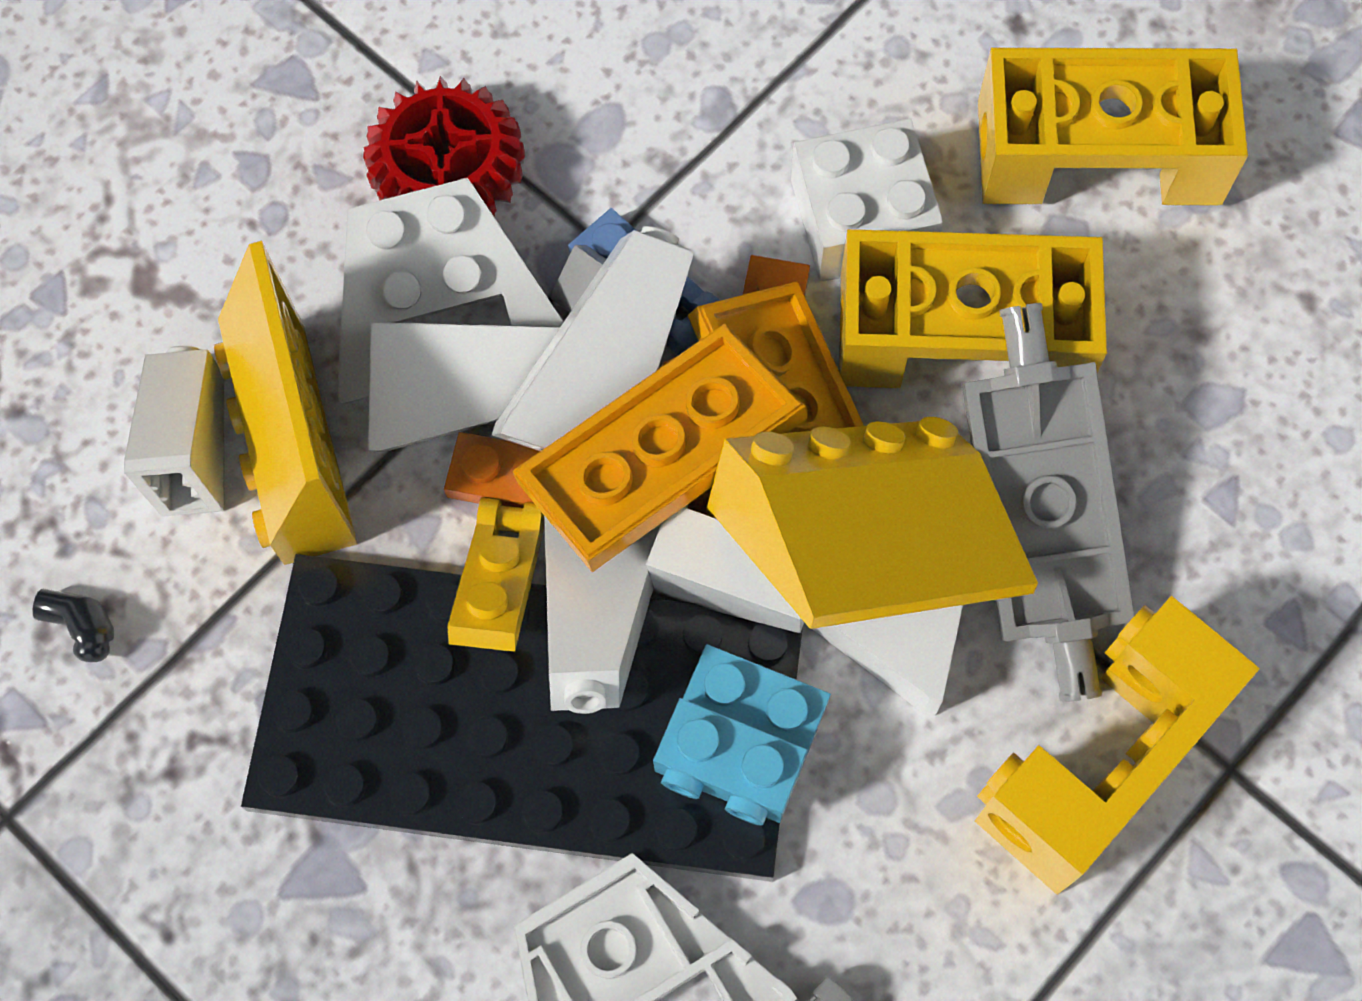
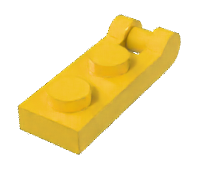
M486 497L480 499L474 534L448 622L449 644L515 652L545 526L544 514L534 503L525 502L524 507L520 508L502 506L501 499ZM499 531L519 533V536L515 538L498 536Z

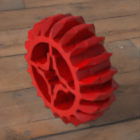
M441 76L434 89L426 90L423 85L416 81L415 94L410 97L395 91L393 99L395 109L378 107L377 120L379 124L367 126L368 132L366 137L369 145L363 147V159L368 169L366 175L370 187L377 192L379 201L468 178L494 217L497 212L495 201L511 203V197L513 196L511 185L521 184L523 176L521 164L524 163L525 149L523 142L520 141L522 136L519 123L515 121V117H510L509 108L504 103V100L493 102L492 93L488 91L486 86L472 93L471 85L468 84L465 78L454 89L448 88L447 82ZM446 143H448L449 145L448 148L450 153L445 154ZM442 156H444V167H443V168H441V165H440V164H441L440 157H442ZM407 175H414V179L410 178ZM416 180H429L435 185L422 183Z

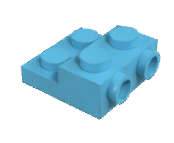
M706 644L683 699L679 698L653 759L654 770L664 775L661 783L676 793L693 799H699L703 791L728 801L725 810L739 819L756 825H763L766 818L780 823L831 694Z

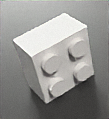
M912 118L793 142L791 182L819 282L841 277L847 229L942 232L943 219Z

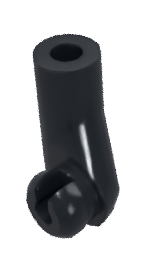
M40 589L37 592L32 608L35 620L66 625L71 638L75 640L73 653L79 660L84 662H100L107 658L110 653L109 642L114 639V627L103 605L98 600L88 596L48 589Z

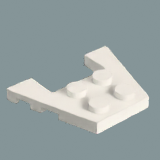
M468 178L347 209L337 396L341 405L369 398L371 322L402 323L493 298L503 297L511 326L561 327L564 323Z
M633 853L513 925L528 1001H658L702 972L707 973L723 1001H797L795 994L780 979L775 978L754 960L751 954L725 935L704 917L694 905Z

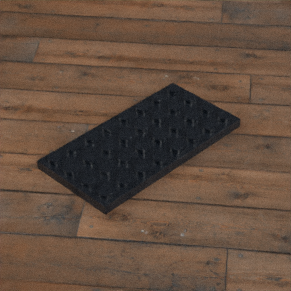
M295 554L241 802L243 809L255 813L620 861L633 853L643 863L650 866L773 882L780 823L766 818L763 825L752 824L728 813L725 810L728 801L703 791L699 799H693L670 790L661 783L664 775L655 772L653 759L679 698L683 699L706 644L797 680L802 630L801 633L717 612L698 604L650 598L620 707L602 708L596 712L586 714L575 713L570 710L551 711L546 585L531 583L515 652L451 645L448 641V622L461 580V574Z

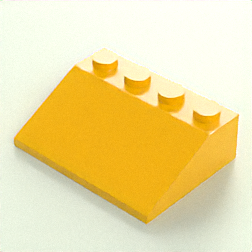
M263 242L251 243L247 247L218 317L223 342L214 344V352L224 380L232 378L235 397L226 399V404L234 431L237 435L244 433L248 452L239 455V462L248 489L250 491L257 489L261 509L252 512L253 524L262 548L271 546L282 563L287 565L294 563L295 554L319 556L358 545L304 325Z
M924 417L920 421L901 423L876 421L869 423L867 426L836 429L822 426L816 427L812 431L782 434L760 432L755 436L724 440L707 508L810 629L1034 594L1038 581L981 454L958 433L955 425L945 419Z

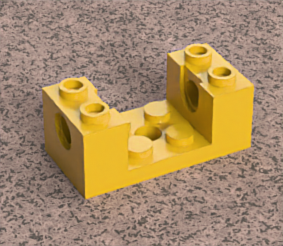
M991 47L978 98L982 204H1042L1054 168H1162L1159 173L1162 205H1222L1248 157L1237 49ZM1105 99H1118L1129 107L1131 114L1125 117H1113L1103 111L1100 102Z
M847 229L840 282L839 372L846 387L901 388L908 358L1009 361L1003 320L1000 317L999 310L1014 306L1022 308L1026 307L1027 304L1042 303L1043 310L1041 311L1049 362L1056 361L1057 367L1095 362L1098 373L1107 354L1103 237ZM965 285H977L986 290L991 302L980 308L968 307L958 299L956 291Z
M1172 595L1156 613L1144 605L1105 652L1114 663L1100 679L1153 723L1125 753L1135 763L1131 765L1123 758L1092 791L1044 748L1038 745L1025 761L1013 752L977 795L986 806L975 819V822L1057 895L1088 870L1260 669Z

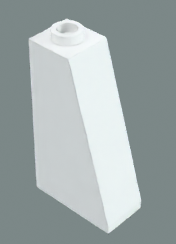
M644 226L641 232L634 230L622 237L496 421L492 435L542 451L657 371L695 252L677 246L679 237L655 227Z
M371 322L368 450L387 452L495 423L560 327Z
M544 516L551 711L570 710L575 713L586 714L596 712L602 708H619L654 588L646 562L661 524L597 570L591 572Z

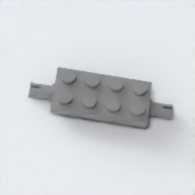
M1042 303L1027 304L1026 307L1022 308L1014 306L999 310L1000 317L1003 320L1010 368L1004 369V376L962 383L971 445L982 456L1038 581L1034 594L995 600L1001 640L1006 642L1045 637L1046 643H1053L1060 688L1059 699L1065 702L1080 701V692L1081 695H1086L1087 699L1102 696L1092 638L1098 636V629L1129 623L1134 617L1096 364L1092 362L1057 367L1056 361L1049 362L1041 311L1043 310Z

